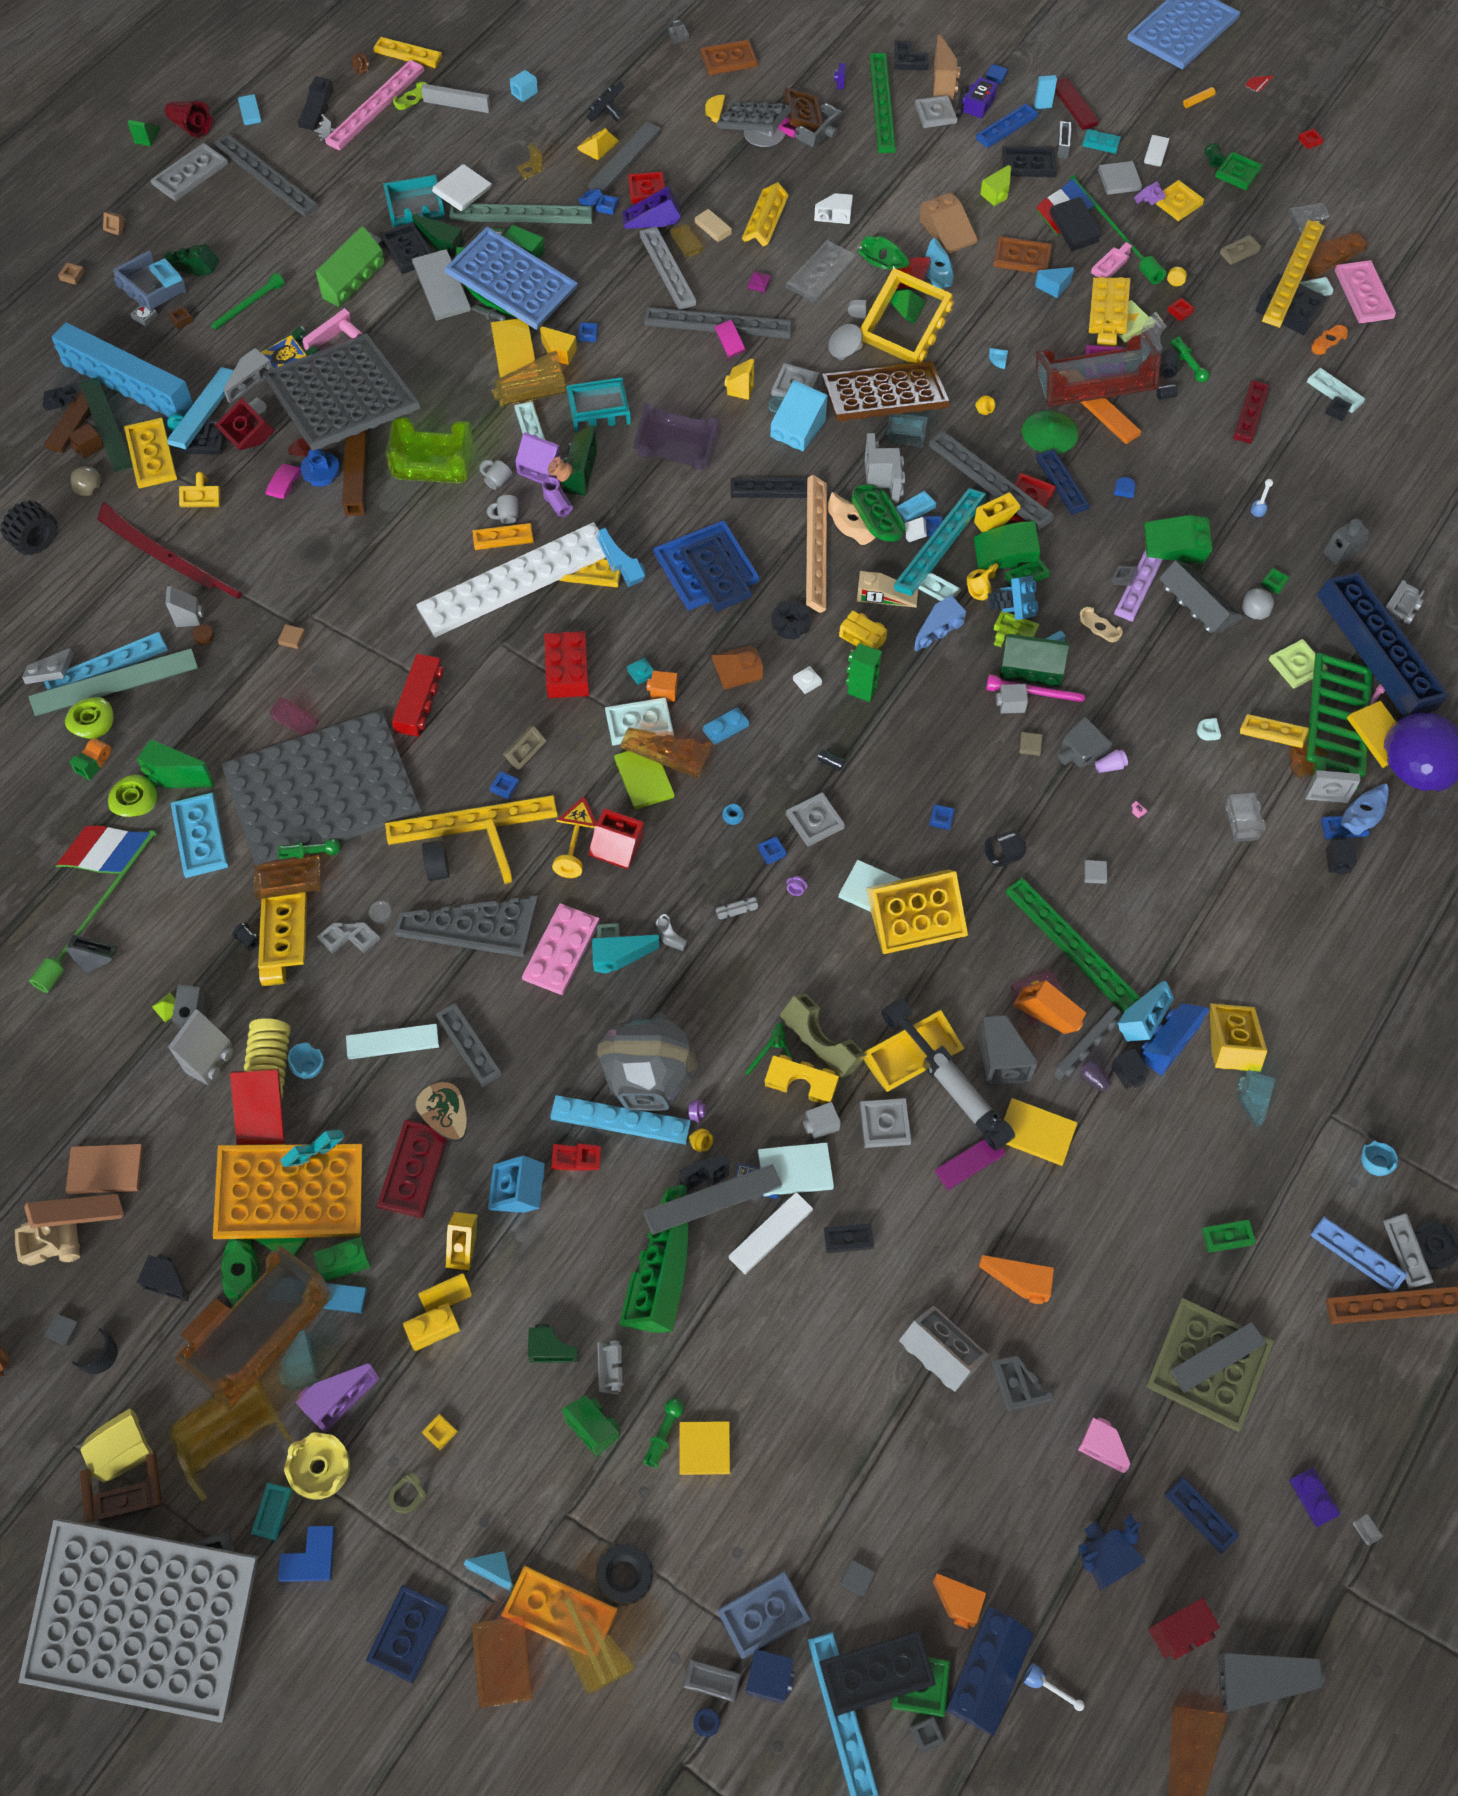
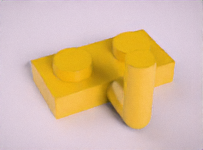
M199 471L196 473V486H179V506L220 507V487L204 486V484L208 483L209 478Z

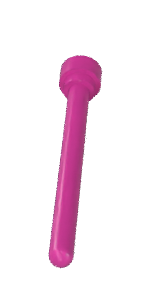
M989 674L986 690L995 692V690H999L1001 685L1020 683L1003 681L1001 678H997V675ZM1026 685V691L1030 694L1078 702L1085 700L1084 694Z

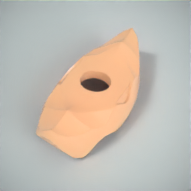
M832 492L829 498L828 512L832 516L837 528L846 536L854 538L861 545H866L874 540L876 537L868 531L855 506ZM853 514L858 520L851 521L847 516Z

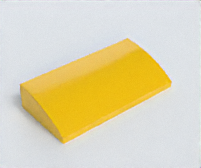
M941 1010L913 1025L934 1051L944 1046L950 1055L953 1056L964 1050L963 1045ZM905 1030L864 1052L867 1055L864 1061L886 1092L926 1071L923 1068V1063L927 1056Z

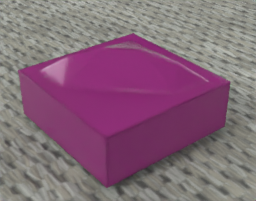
M754 271L748 282V289L765 293L771 281V275Z

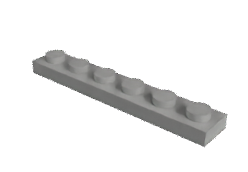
M651 227L641 230L640 238L678 309L683 310L696 306V299L658 228Z

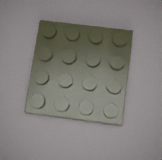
M1182 1298L1145 1387L1239 1432L1243 1426L1274 1341L1262 1336L1266 1342L1264 1346L1183 1393L1170 1373L1171 1369L1241 1329L1243 1326Z

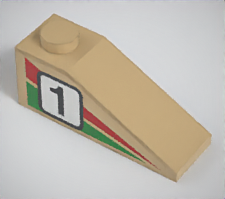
M860 571L857 602L917 607L918 589L910 596L894 590L896 579L881 573Z

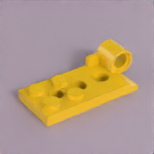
M306 891L265 894L261 896L258 967L262 986L286 984L285 966L304 964L307 917ZM283 910L289 911L286 915H278ZM281 928H288L285 933H278ZM280 946H288L284 951H277Z

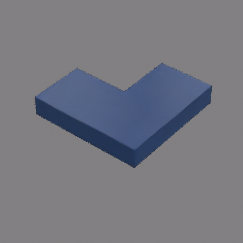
M308 1526L306 1553L280 1554L278 1581H331L335 1527Z

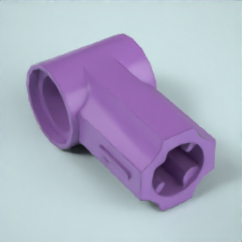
M554 477L544 479L542 483L544 499L550 503L557 516L565 517L569 515L573 510V506L562 491L559 480Z

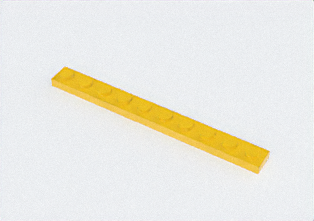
M1307 221L1263 317V322L1280 328L1325 228L1319 222Z

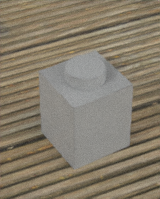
M1026 684L1001 685L999 693H996V705L1000 706V713H1025L1028 703Z
M832 1102L806 1111L805 1120L803 1121L807 1134L811 1133L814 1140L839 1131L841 1123Z

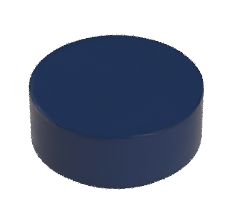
M710 1708L699 1710L693 1722L695 1731L702 1737L714 1736L720 1727V1718L717 1712Z

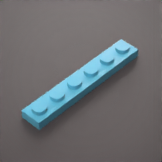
M557 1095L555 1096L550 1116L551 1120L685 1145L691 1125V1120L639 1110H629L627 1108Z

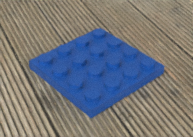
M724 520L653 548L655 557L687 611L710 602L680 555L681 549L716 535L747 586L759 582L758 574Z

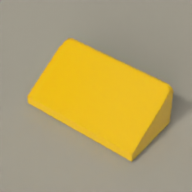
M459 1274L419 1292L418 1295L425 1311L428 1312L438 1309L439 1306L446 1303L452 1306L471 1297L472 1293L464 1274Z

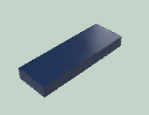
M1184 1477L1165 1494L1168 1500L1220 1554L1240 1536Z

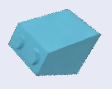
M794 380L771 423L770 437L804 452L826 421L828 395Z

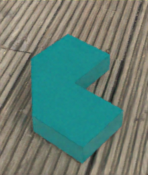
M342 1130L325 1131L311 1145L294 1146L280 1161L284 1167L301 1166L309 1162V1158L312 1155H316L318 1152L323 1155L331 1151L345 1136Z

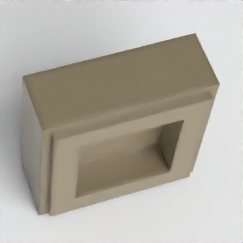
M1021 732L1019 753L1040 756L1042 734Z

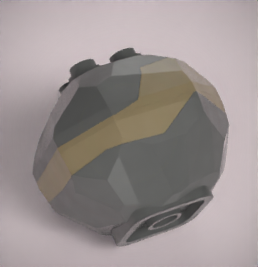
M633 1013L628 1021H624L610 1029L598 1044L597 1054L608 1086L622 1105L629 1110H668L669 1105H672L691 1084L697 1073L698 1061L688 1035L675 1023L669 1021L667 1015L663 1013H656L651 1019L647 1020L645 1015Z

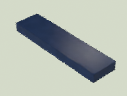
M1052 449L1036 456L1037 462L1051 484L1056 486L1055 490L1070 514L1073 515L1088 510L1090 504L1055 450Z

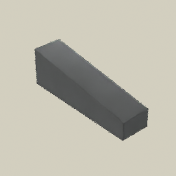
M1060 121L1057 158L1068 159L1071 122Z

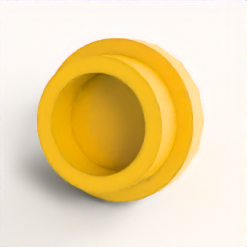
M984 395L978 399L975 406L980 414L988 415L994 411L995 401L990 396Z
M700 1128L689 1135L690 1144L695 1151H708L713 1144V1136L706 1129Z

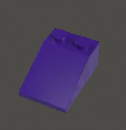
M669 185L622 212L625 229L663 227L669 224L673 225L681 218L679 203Z

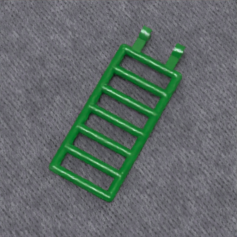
M1316 653L1314 659L1306 753L1307 761L1314 763L1312 778L1316 770L1325 771L1326 767L1345 773L1360 774V777H1364L1366 775L1368 747L1359 734L1355 731L1318 720L1319 712L1349 721L1347 717L1351 713L1320 704L1319 702L1321 695L1361 707L1362 709L1370 706L1373 673L1369 667L1323 653ZM1323 662L1363 674L1364 682L1322 670ZM1321 679L1363 691V697L1360 699L1321 687ZM1317 729L1359 741V750L1317 738ZM1316 746L1358 758V767L1315 755Z

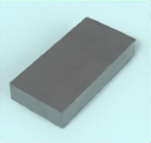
M690 1660L683 1688L734 1702L741 1674Z

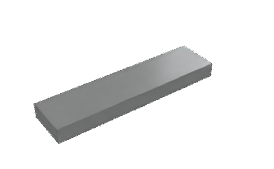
M423 84L421 87L423 101L427 103L489 113L491 110L489 95L428 84Z

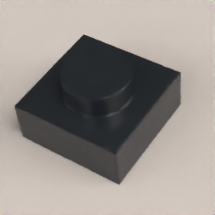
M1335 396L1325 414L1343 421L1350 411L1352 404Z

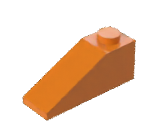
M985 1255L981 1256L978 1267L1022 1298L1029 1299L1031 1303L1035 1304L1048 1302L1051 1297L1054 1268Z

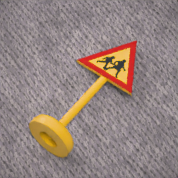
M582 797L556 820V822L575 825L568 855H559L554 859L552 865L554 872L565 878H576L581 875L583 870L582 862L573 856L580 826L595 828L597 824L585 797Z

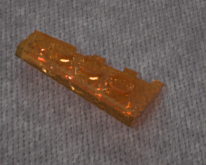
M1357 233L1319 243L1305 272L1315 279L1336 265L1365 250L1368 242Z
M628 727L620 748L699 778L712 743H696L694 739L689 738L685 741L675 739L673 735L659 736L655 732Z
M1172 1706L1168 1796L1206 1795L1228 1714Z

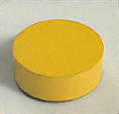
M1174 267L1169 271L1167 280L1173 286H1181L1185 283L1187 273L1181 267Z

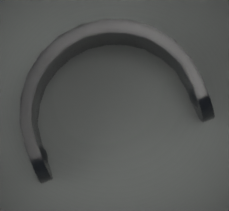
M100 1328L98 1331L105 1337V1345L101 1354L88 1364H79L72 1361V1364L89 1374H99L108 1370L116 1361L118 1354L117 1344L114 1339Z

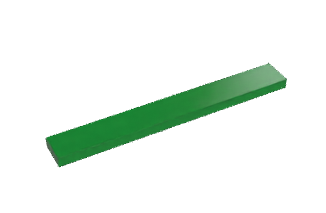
M870 53L869 62L878 153H895L886 53Z
M1023 877L1006 889L1005 893L1123 1014L1141 998Z

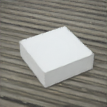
M924 517L905 523L906 539L908 542L927 536L926 520Z

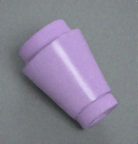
M1117 749L1095 761L1098 773L1124 769V766L1128 765L1125 752L1123 750L1118 751Z

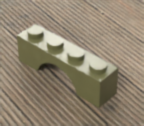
M806 993L793 996L780 1014L785 1020V1024L800 1036L802 1042L809 1045L815 1051L819 1059L824 1060L830 1069L836 1072L835 1075L840 1078L851 1075L867 1055L852 1039L841 1043L828 1039L823 1034L819 1025L820 1007Z

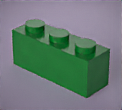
M859 643L856 650L850 652L848 658L850 664L847 669L849 675L846 680V685H848L847 694L871 702L878 687L882 651Z

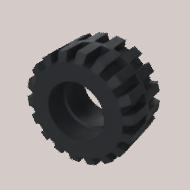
M33 500L28 502L22 501L21 504L17 503L14 505V508L8 510V514L3 517L4 521L1 522L2 528L0 530L3 538L19 553L23 555L29 554L30 556L48 548L47 546L53 542V538L56 537V531L58 530V522L55 517L41 504Z

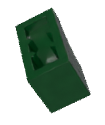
M536 1324L535 1327H529L528 1359L530 1363L579 1362L578 1347L566 1345L558 1340L553 1327H550L548 1324Z

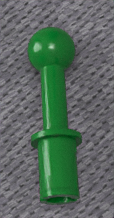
M1180 336L1173 339L1170 345L1180 354V360L1185 359L1195 372V379L1198 382L1208 381L1210 373L1206 368H1201L1190 354L1192 349L1186 346Z
M328 839L324 844L303 846L301 842H297V844L279 845L278 857L279 859L293 857L302 859L304 854L326 852L328 855L333 856L340 852L341 844L336 839Z
M671 1398L666 1402L664 1407L666 1416L657 1437L653 1436L650 1438L651 1445L643 1459V1463L649 1467H652V1464H654L653 1468H658L664 1450L669 1447L666 1439L674 1420L684 1412V1405L677 1398Z

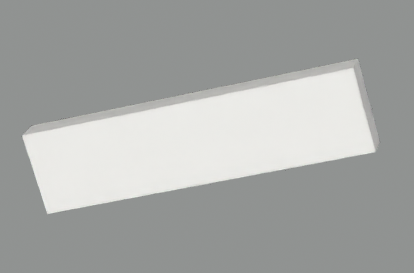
M796 1192L729 1255V1259L746 1275L813 1211V1208Z

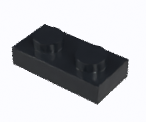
M871 1223L824 1227L826 1253L874 1249Z

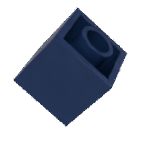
M755 1649L745 1694L784 1704L786 1694H791L795 1672L791 1671L794 1659Z

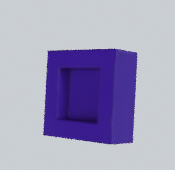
M839 63L838 70H835L834 81L837 82V89H844L846 63Z

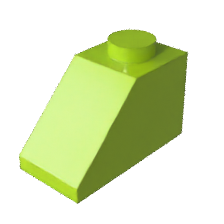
M1009 165L982 180L980 194L993 206L1004 202L1008 198L1011 166Z

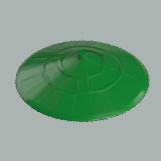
M1045 410L1030 415L1022 426V435L1025 442L1031 448L1041 453L1052 449L1057 454L1064 453L1076 444L1079 437L1075 422L1067 415L1057 411Z

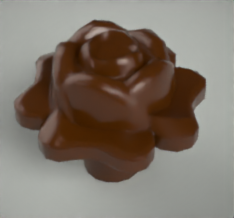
M358 52L357 55L352 56L353 61L351 65L354 67L355 73L359 72L360 75H363L364 72L369 70L370 62L365 54L362 55L361 52Z

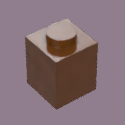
M89 423L69 434L72 450L76 454L80 453L84 459L104 448L99 434Z

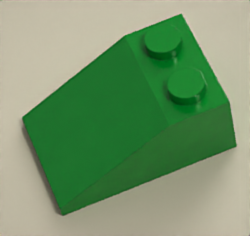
M1188 515L1144 523L1146 555L1149 558L1203 564L1212 552L1209 517Z
M150 739L137 757L141 771L155 787L161 786L165 789L213 788L215 785L205 762Z

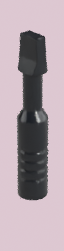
M963 85L958 99L959 104L955 112L956 116L962 113L963 98L968 92V86Z

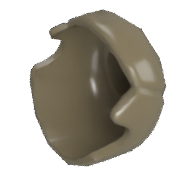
M90 466L78 467L72 472L70 477L72 490L81 496H90L96 487L100 488L101 475L95 468Z

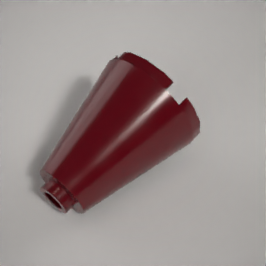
M173 101L165 106V116L192 137L200 138L203 134L206 135L211 129L213 121L209 112L210 107L201 101Z

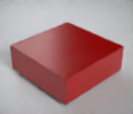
M1314 128L1302 132L1298 136L1300 142L1307 149L1321 145L1324 140Z
M1180 298L1169 306L1168 312L1182 321L1191 315L1195 308Z

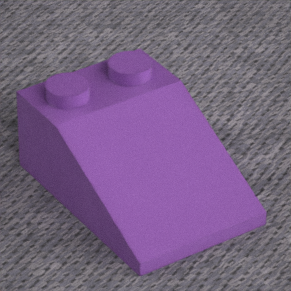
M367 1363L317 1382L311 1387H306L299 1394L298 1400L295 1403L326 1434L380 1378L372 1366Z

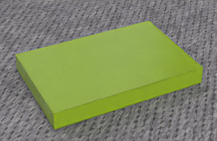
M654 743L614 755V760L634 810L674 798V792Z

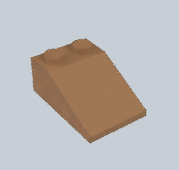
M937 35L933 97L949 95L950 100H953L954 92H958V81H956V78L960 77V67H957V58L941 35Z
M953 192L921 203L920 222L931 236L938 240L947 254L977 243L978 239L964 208Z

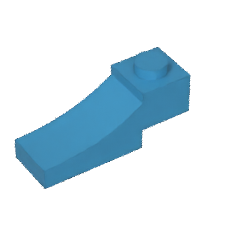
M606 528L599 530L596 538L612 572L620 570L628 587L642 582L645 577L644 574H646L643 564L639 563L637 558L632 559L627 556L614 543Z

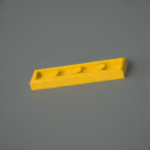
M380 37L374 46V53L405 61L412 60L418 64L436 68L443 58L442 52Z

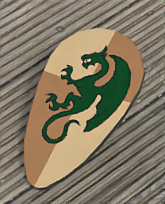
M438 1082L425 1088L419 1094L416 1101L417 1112L421 1118L440 1136L455 1142L463 1140L467 1132L468 1119L464 1100L459 1089L454 1084L448 1082Z

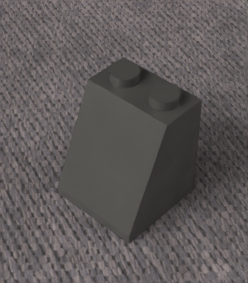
M989 1014L983 1017L978 1032V1041L985 1085L1031 1082L1037 1061L1007 1016Z

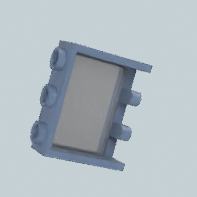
M147 251L113 269L116 286L123 289L130 298H134L141 307H146L151 311L173 297L186 293L183 277H181L182 281L165 288L149 268V265L153 264L151 252Z

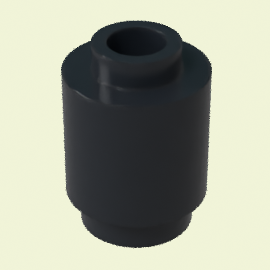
M1165 350L1161 354L1159 371L1165 378H1172L1178 372L1180 354L1176 350Z

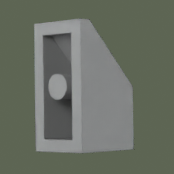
M167 586L166 605L175 626L200 625L201 618L204 617V609L202 605H199L197 597L172 586Z

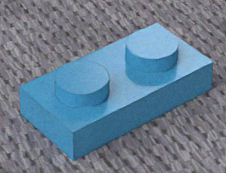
M737 707L704 725L703 731L711 742L716 745L748 727L749 721Z

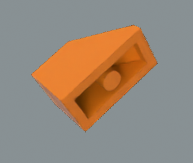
M937 1573L934 1576L933 1584L948 1616L955 1619L954 1624L962 1628L969 1629V1626L974 1627L977 1624L986 1593Z

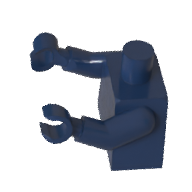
M1131 1513L1123 1519L1126 1523L1125 1530L1119 1531L1115 1528L1105 1534L1097 1521L1084 1529L1092 1542L1088 1541L1078 1546L1082 1556V1565L1087 1572H1092L1100 1591L1146 1562L1132 1546L1139 1541L1138 1527L1141 1526V1523L1137 1522Z

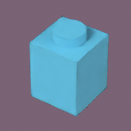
M524 70L510 79L511 94L523 102L538 93L537 79L528 71Z

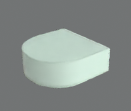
M1217 718L1204 719L1199 723L1197 734L1200 738L1204 740L1220 739L1221 733Z

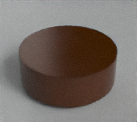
M201 624L193 629L192 636L197 644L206 645L213 640L214 633L209 625Z

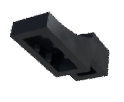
M315 76L309 86L305 107L298 120L300 128L313 131L317 128L323 118L321 115L325 114L328 109L327 102L334 92L331 79Z

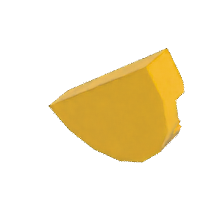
M725 95L711 97L705 104L706 116L710 117L713 122L717 123L721 118Z

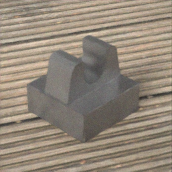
M680 20L673 21V27L668 28V34L673 44L689 41V33L684 24L681 25Z

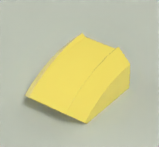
M128 1409L85 1439L80 1450L88 1469L91 1471V1477L107 1483L144 1463L146 1455L153 1454L140 1428L138 1417L133 1410Z

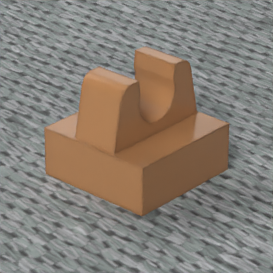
M104 212L103 230L116 235L123 234V228L126 227V219L116 213Z

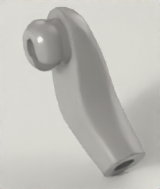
M660 915L656 920V929L662 942L667 946L684 951L687 940L673 931L668 915Z

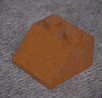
M215 1298L180 1335L215 1367L250 1329L226 1305Z

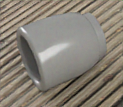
M484 460L479 467L480 472L485 476V483L494 490L505 484L512 476L511 469L499 460L495 462ZM488 466H491V467L488 469L487 473H486V472H485L486 468H487Z
M513 495L500 496L497 498V503H493L487 508V515L491 519L501 520L503 524L515 523L519 513L518 498ZM495 508H497L498 516L494 513Z

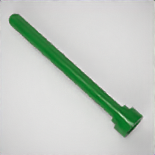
M277 272L272 274L267 284L211 324L212 329L216 330L270 290L283 287L285 285L283 278Z

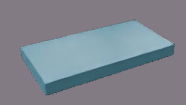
M213 792L171 802L185 878L228 868Z

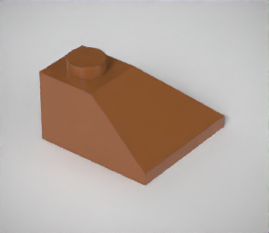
M751 645L711 655L724 690L763 679V664L757 649Z

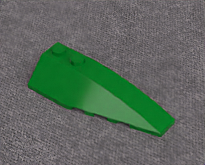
M685 1185L667 1187L660 1205L686 1196L687 1187ZM688 1222L654 1235L649 1230L647 1235L650 1238L645 1251L641 1250L638 1257L641 1263L637 1272H632L619 1325L652 1333L673 1331L686 1267Z

